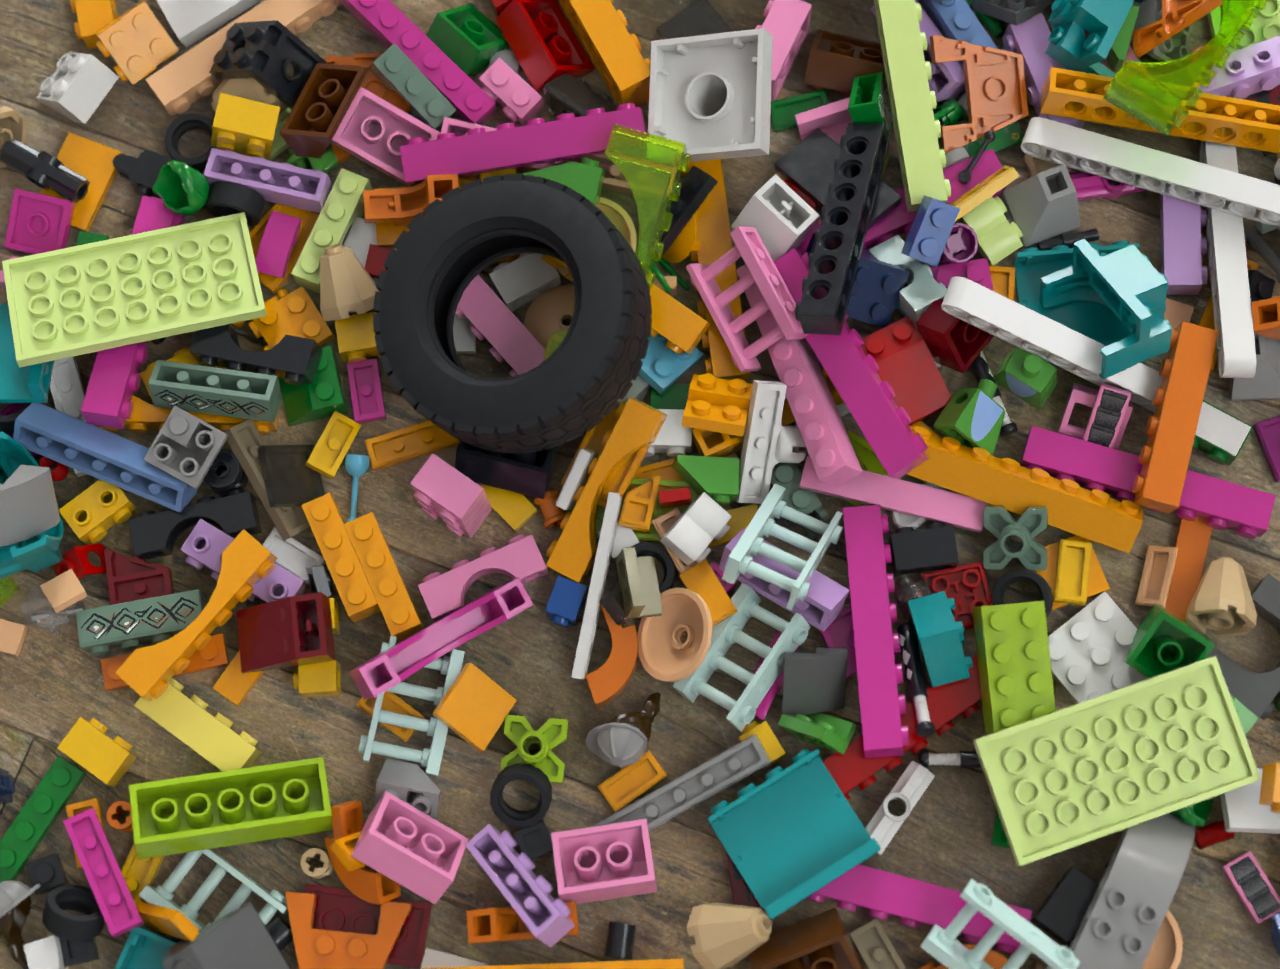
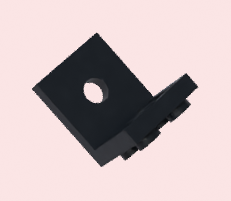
M278 20L234 23L227 31L226 40L221 50L215 55L214 64L209 73L216 79L253 78L290 109H293L316 64H326V61ZM289 62L293 65L294 69L291 78L286 71Z

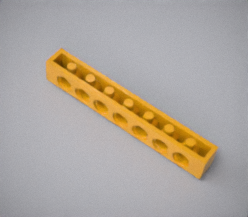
M1056 67L1050 68L1042 87L1040 113L1272 153H1279L1280 151L1279 105Z

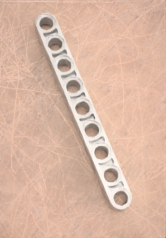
M1034 117L1029 121L1020 146L1021 150L1029 156L1059 165L1065 164L1066 167L1264 224L1280 226V185L1046 118Z
M1202 141L1200 147L1201 163L1238 173L1236 146ZM1204 206V209H1206V235L1215 330L1219 331L1216 341L1219 376L1221 378H1254L1256 372V350L1243 217Z
M956 276L951 278L941 305V309L946 313L1098 386L1103 383L1130 391L1132 393L1131 402L1155 412L1156 405H1152L1155 390L1161 386L1163 378L1159 376V371L1138 363L1109 378L1102 379L1099 376L1102 366L1100 349L1105 347V345L969 279Z

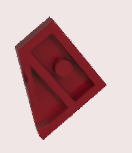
M104 550L110 605L174 594L172 573L168 566L150 563L137 557L116 553L113 550Z

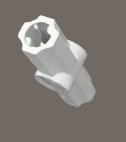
M913 760L865 828L872 839L875 838L881 847V850L877 852L880 856L935 777L929 770ZM889 801H901L905 807L904 814L901 816L891 815L888 811Z

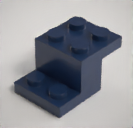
M814 232L805 251L809 254L814 253L816 246ZM863 248L846 312L848 317L883 328L886 327L899 299V291L903 289L910 272L905 268L879 261L868 249Z

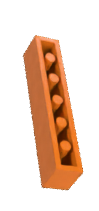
M1182 321L1174 330L1172 329L1170 350L1167 358L1163 359L1159 369V376L1163 378L1161 386L1156 388L1152 400V405H1156L1154 416H1150L1146 425L1145 433L1149 435L1147 446L1144 445L1139 455V463L1142 464L1141 473L1136 475L1132 485V493H1135L1134 504L1169 514L1179 508L1219 331Z

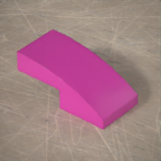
M272 211L255 260L258 272L285 278L291 250L296 247L301 218Z

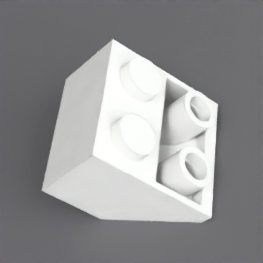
M69 52V54L66 53L59 59L57 63L58 69L52 77H48L43 81L39 88L41 92L36 98L73 122L86 124L119 77L94 55Z
M775 174L752 196L731 225V228L735 230L737 227H755L773 262H775L793 248H797L818 228L820 215Z

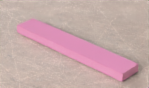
M809 456L806 457L799 488L866 505H880L882 509L978 533L982 531L983 510L985 506H988L986 502L862 470L863 473L836 487L820 481Z

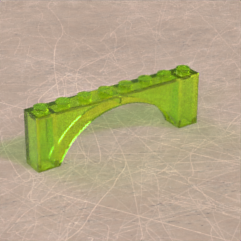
M1222 0V5H1220L1221 21L1219 32L1208 44L1190 55L1171 61L1146 63L1126 60L1112 79L1103 99L1168 136L1174 126L1178 128L1182 126L1189 114V111L1186 110L1187 107L1191 106L1194 108L1203 95V91L1200 90L1202 86L1206 88L1210 86L1217 75V72L1214 70L1216 66L1222 69L1231 54L1228 49L1230 47L1236 49L1245 34L1242 32V29H1250L1258 16L1255 13L1256 9L1262 11L1269 0Z
M614 124L605 154L624 175L634 195L639 219L636 256L643 268L650 291L655 278V273H652L651 270L654 260L660 261L664 243H660L663 231L668 232L671 226L673 214L669 213L672 201L677 202L682 188V184L678 183L681 171H687L691 154L687 153L688 149L684 143ZM568 329L551 333L542 362L548 359L565 338Z

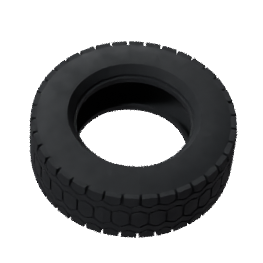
M505 174L504 177L496 175L483 178V183L477 179L461 185L462 190L456 187L441 196L442 202L437 198L424 208V216L419 213L407 225L410 231L403 230L393 246L397 249L390 250L383 265L387 270H381L376 288L380 292H375L373 307L376 313L373 314L374 333L376 334L374 337L378 354L381 356L380 360L386 374L400 395L419 414L454 438L474 447L501 453H531L543 451V448L548 450L563 445L564 441L570 442L585 434V429L590 431L603 421V415L607 417L620 404L617 400L619 398L623 400L632 387L633 383L630 381L632 379L636 380L643 365L641 359H645L650 342L647 339L651 335L652 325L649 287L643 268L633 248L609 218L586 197L563 184L532 175ZM515 254H545L566 263L572 276L575 290L574 314L565 338L551 356L530 371L514 377L492 379L468 373L456 353L453 324L457 305L470 282L490 264Z

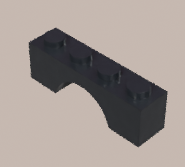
M227 324L195 331L189 352L201 366L215 368L216 366H221L230 370L275 375L278 378L284 379L288 384L302 386V383L313 385L323 350L315 340L285 335L276 346L269 350L249 352L240 348L238 334Z
M244 489L230 491L226 497L215 499L213 496L200 498L197 500V504L185 506L181 512L167 507V511L155 513V511L138 513L137 518L128 520L134 554L144 561L171 555L180 534L190 526L197 524L200 518L207 523L221 527L227 535L234 539L243 529L250 535L262 533L255 497L250 491L245 492Z

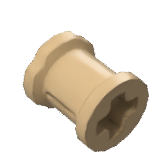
M309 849L301 857V869L310 877L322 879L325 876H329L333 871L328 853L322 849ZM320 857V861L324 862V866L322 869H315L311 865V861Z

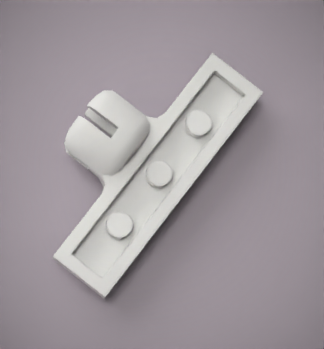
M753 381L739 465V495L735 499L738 503L762 504L769 493L772 471L775 464L779 462L800 463L807 455V451H799V447H806L798 426L781 425L787 385L783 382Z

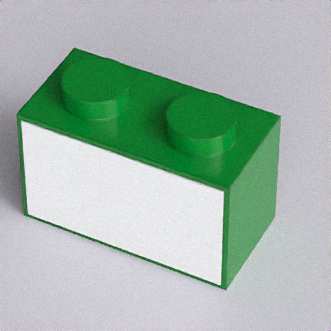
M1203 400L1192 449H1199L1207 453L1208 458L1217 464L1230 465L1237 458L1253 426Z

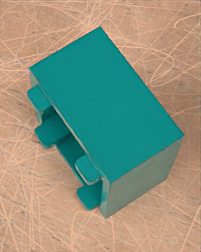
M945 591L908 601L932 686L937 687L969 678L968 668L973 667V662L970 656H964L961 645L965 643L963 633H961L964 632L961 621L955 622L951 612L952 609L956 608L954 599H947Z
M138 926L131 930L115 969H165L161 963L164 950L179 941Z

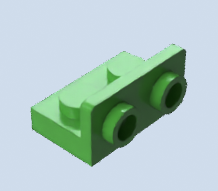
M797 713L796 717L782 714L777 724L802 741L843 755L856 730V725L823 713L808 714L807 717Z

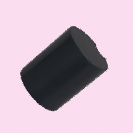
M279 916L267 927L280 952L293 940L291 927Z
M609 922L605 956L632 960L636 925Z

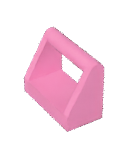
M1073 382L1058 433L1082 440L1085 429L1068 424L1075 402L1093 408L1099 390ZM1129 401L1113 449H1119L1133 410V402Z

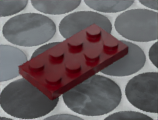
M306 883L304 893L317 895L313 920L314 929L370 935L378 933L381 904L366 902L354 895L350 890ZM400 898L390 900L388 902L412 904V908L391 950L387 963L420 969L425 953L433 904Z

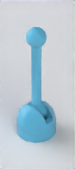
M345 455V469L353 476L350 518H348L347 522L357 519L359 477L363 476L369 468V456Z

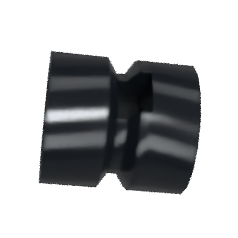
M221 449L203 480L217 495L226 497L230 491L245 489L248 477L236 456L228 450Z

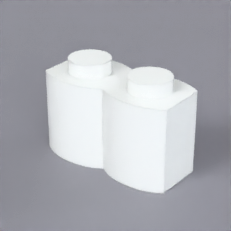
M703 492L688 506L660 541L687 566L694 561L700 563L710 553L711 549L708 545L713 538L719 541L729 530L730 527L727 525V522L732 516L709 495Z

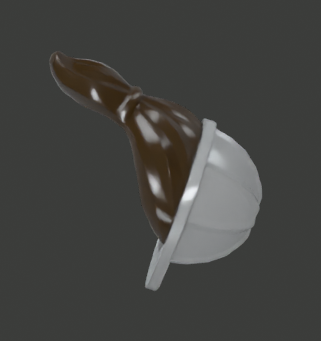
M658 692L651 694L640 712H627L618 715L606 724L590 730L586 737L587 747L610 766L625 768L639 761L648 748L652 731L651 724L654 721V717L660 711L661 694Z
M19 881L0 882V939L7 943L6 945L10 949L13 960L18 962L23 969H29L21 931L31 910L30 895L41 885L38 883L30 889L26 884Z

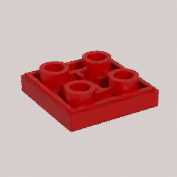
M982 561L929 572L920 576L923 589L925 586L926 590H929L930 595L945 591L947 599H954L956 608L952 609L951 612L955 622H962L964 630L974 628L972 607L992 605Z

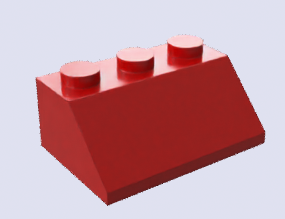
M512 0L495 19L503 37L507 40L515 54L516 60L520 63L530 85L536 92L556 91L596 69L557 0Z

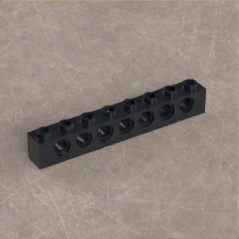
M848 123L846 134L841 136V153L839 158L835 159L834 179L828 184L827 205H823L821 211L822 224L815 233L816 246L814 253L809 255L808 276L804 277L802 281L803 295L801 302H797L795 307V317L797 321H800L804 334L841 335L889 147L884 123Z

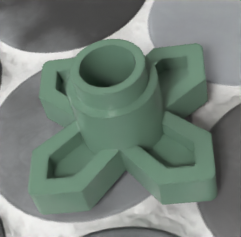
M985 506L983 510V526L998 538L984 548L983 567L985 569L1002 570L1012 558H1018L1027 570H1046L1048 550L1037 542L1034 537L1048 526V508L1045 506H1028L1017 521H1015L1004 506ZM1010 535H1017L1021 540L1015 542L1010 538Z

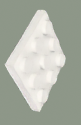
M1105 591L1048 636L1052 676L1076 704L1149 679L1124 662L1137 628Z

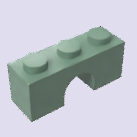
M395 43L372 63L370 70L389 91L394 90L411 108V114L421 122L437 130L443 124L444 117L450 118L456 111V108Z

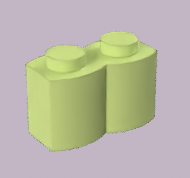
M991 196L959 219L960 223L967 224L974 229L978 237L977 249L983 258L988 259V264L991 266L1023 246L1020 240L1023 234L1015 222L1009 223L1004 215L1007 209L998 196L995 198Z

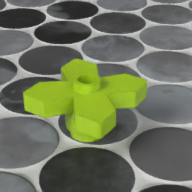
M507 715L505 717L504 735L517 746V749L501 759L500 772L505 767L516 763L531 764L540 768L548 776L550 783L562 784L564 782L565 764L552 750L568 740V720L549 718L538 731H534L525 716ZM532 745H539L541 747L538 754L531 755L529 753Z

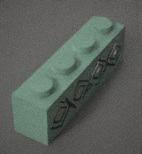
M164 360L156 361L148 383L153 403L156 407L173 409L174 406H177L186 411L273 423L282 400L278 377L275 375Z
M197 589L75 611L80 648L88 653L90 652L92 656H100L110 653L109 649L121 647V650H133L140 648V643L152 641V644L155 645L168 640L184 630L199 616L207 605L206 596Z

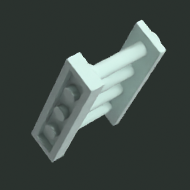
M774 484L729 555L722 579L734 584L740 573L743 575L749 573L787 590L791 594L786 608L792 611L798 599L801 601L805 600L811 586L808 582L831 543L837 544L843 531V527L839 526L843 513L837 511L830 524L822 522L786 506L787 502L782 500L786 488ZM780 517H783L823 536L819 543L775 524L774 518L780 519ZM771 535L812 555L807 562L765 543L762 537H769ZM751 555H763L801 573L797 580L791 579L753 562Z
M741 583L731 598L738 612L712 627L710 648L702 664L689 677L677 681L673 685L683 698L692 703L697 696L702 695L730 711L726 717L727 720L741 732L745 725L753 720L757 707L783 670L784 653H794L798 645L804 643L810 629V625L797 612L791 621L788 622L759 606L761 598L751 587L744 583ZM755 617L782 632L773 648L742 632L749 618ZM737 643L765 659L755 675L725 658V654L732 644ZM716 669H720L748 685L738 701L707 684V681Z
M390 636L389 643H382L380 654L395 645L396 636ZM453 649L450 657L444 656V659L437 658L424 666L425 668L441 671L440 674L446 675L444 687L438 686L437 689L400 682L386 691L434 701V705L438 706L461 672L465 651ZM384 692L379 694L376 698L368 736H361L358 754L364 755L362 762L369 764L371 753L421 763L420 767L426 768L425 774L427 776L437 778L448 726L434 717L428 720L381 710ZM381 722L427 732V736L432 737L430 749L424 748L421 751L374 741L377 724Z
M213 849L187 852L163 885L159 884L156 888L146 885L139 894L148 903L180 911L198 930H201L206 926L196 919L199 916L198 910L225 874L229 872L241 881L242 884L213 922L240 908L252 891L267 901L258 914L265 926L277 910L289 915L286 898L283 894L274 888L271 892L267 891ZM204 853L216 862L217 865L188 904L184 903L180 907L171 900L174 897L173 891L201 854Z
M973 879L969 881L960 895L967 902L946 929H942L935 924L920 946L948 969H994L983 958L1002 934L1007 932L1020 942L1021 945L1001 969H1019L1032 952L1048 964L1046 969H1077L1080 963L1068 948L1059 946L995 897L987 886L977 883ZM979 911L994 922V924L974 949L969 950L956 937L976 912Z

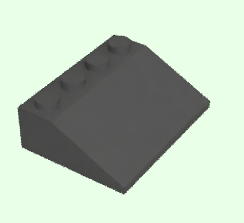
M251 902L199 930V935L193 942L183 939L165 949L161 962L165 969H291Z

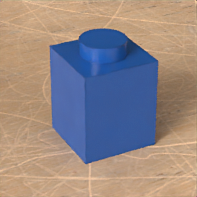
M558 576L545 609L546 615L551 617L550 622L567 628L568 624L576 626L588 596V586Z

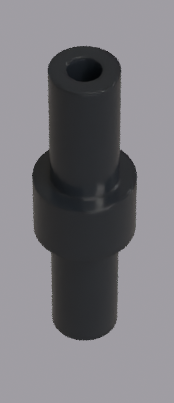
M1096 228L1078 233L1069 231L1061 233L1057 238L1038 242L1037 248L1039 251L1051 250L1052 247L1067 245L1069 248H1074V243L1085 239L1087 242L1099 240V234Z

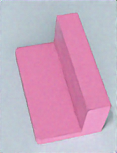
M850 97L796 114L795 119L801 141L819 128L840 145L841 136L846 134L848 123H853L848 110Z

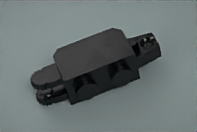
M151 150L141 152L138 158L130 155L126 156V154L122 153L117 156L115 155L114 161H112L114 163L113 166L118 170L120 176L130 181L136 194L160 198L158 194L153 192V185L159 176L160 169L168 161H173L174 159Z

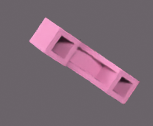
M525 534L515 536L508 541L509 545L500 549H497V547L488 548L480 553V558L470 562L468 559L461 560L451 566L452 570L440 574V572H435L424 577L423 583L419 584L418 588L433 621L436 622L464 606L468 589L476 580L483 576L501 574L511 579L519 577L522 584L525 585L549 574L533 535L531 534L527 537Z

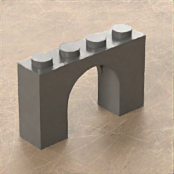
M1268 573L1251 592L1257 614L1269 622L1280 635V581ZM1213 648L1207 658L1217 657L1230 695L1238 699L1258 719L1265 720L1275 707L1272 700L1278 693L1280 694V662L1271 672L1252 673L1241 668L1217 649Z

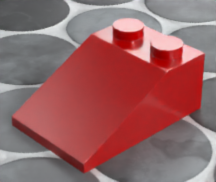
M909 316L862 338L864 344L861 345V348L866 356L870 354L878 364L880 370L877 371V374L882 382L886 380L894 390L896 396L892 399L898 408L903 407L912 421L908 424L909 426L946 407L951 399V395L924 339Z

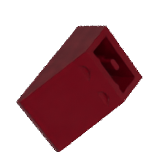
M322 592L290 596L236 611L241 673L336 661L330 599Z

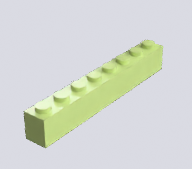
M873 0L907 212L918 211L924 195L944 203L947 202V197H951L949 179H944L942 169L946 167V156L944 149L939 150L938 138H941V125L939 120L934 119L933 109H936L937 106L934 90L930 91L928 80L932 79L931 64L929 61L925 62L924 51L927 50V39L925 32L920 33L919 22L922 21L921 4L916 3L915 0Z

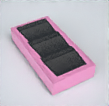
M1101 383L1082 440L1113 449L1132 393Z
M1251 851L1221 867L1255 924H1259L1280 912V898Z

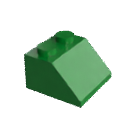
M472 3L437 13L426 33V36L468 77L481 73L490 64V59L496 52L505 50L509 46L501 33V29Z
M331 346L322 348L323 352L313 385L302 383V386H295L279 378L289 427L331 417L334 411L341 414L349 413L337 356Z
M1155 603L1137 629L1124 662L1146 677L1152 678L1206 659L1215 647V644L1208 636Z

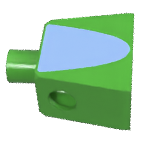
M1019 347L1007 354L993 375L996 383L1041 410L1057 386V369L1042 358Z
M981 379L977 388L957 389L936 420L934 427L946 437L958 440L961 445L972 449L974 447L983 448L993 456L1005 416L1004 408L992 399L998 386L991 380Z

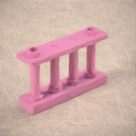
M737 227L730 233L734 241V247L709 266L706 263H690L686 266V269L690 274L692 285L700 293L732 354L733 363L741 372H752L762 368L756 356L782 337H785L786 340L803 339L809 334H804L800 321L796 320V302L756 228ZM742 257L748 267V274L721 292L714 277ZM756 283L763 295L762 300L741 316L735 318L728 303ZM771 310L777 321V326L749 345L742 329Z

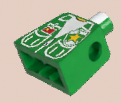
M879 72L854 77L848 104L852 122L884 123L890 145L889 138L893 120L884 73Z

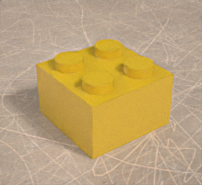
M220 92L212 126L211 146L223 151L231 150L246 154V156H258L270 160L280 107Z

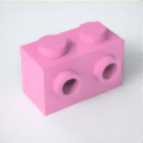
M500 57L479 78L482 90L493 101H497L503 107L502 112L513 123L518 121L522 126L527 125L526 121L533 119L544 107L542 96Z

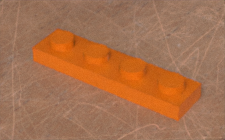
M223 633L212 635L210 641L203 649H196L188 658L190 663L185 670L178 675L175 673L172 678L228 666L230 661L225 635ZM132 653L100 660L106 691L130 687L115 672Z

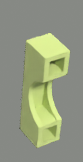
M341 168L291 273L298 286H303L320 294V255L325 253L324 248L334 244H342L356 218H362L364 213L363 190H373L368 178Z

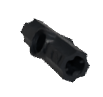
M14 138L8 142L6 141L2 147L0 161L24 174L29 181L47 191L51 189L68 200L74 201L76 204L86 196L90 184L88 179L66 168L61 161L44 151L39 153Z

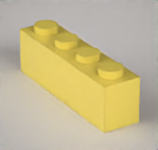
M173 678L167 682L169 686L159 698H153L149 701L140 697L134 706L221 771L249 768L262 753V751L255 747L258 742L255 738L244 730L240 735L230 728L233 725L232 721L219 712L214 717L206 711L209 704L195 694L191 698L187 697L181 692L184 686Z

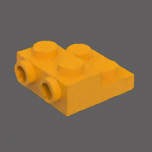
M144 0L95 33L99 39L95 43L105 58L108 56L113 58L117 64L113 69L124 83L128 80L132 85L157 69L156 66L179 51Z
M303 286L278 301L274 297L264 303L267 316L255 318L248 323L257 339L263 336L268 345L263 347L265 351L276 346L285 335L312 339L319 346L335 338Z
M711 373L693 374L688 392V400L683 413L682 426L743 437L753 384L747 383L741 378L728 380L716 378Z

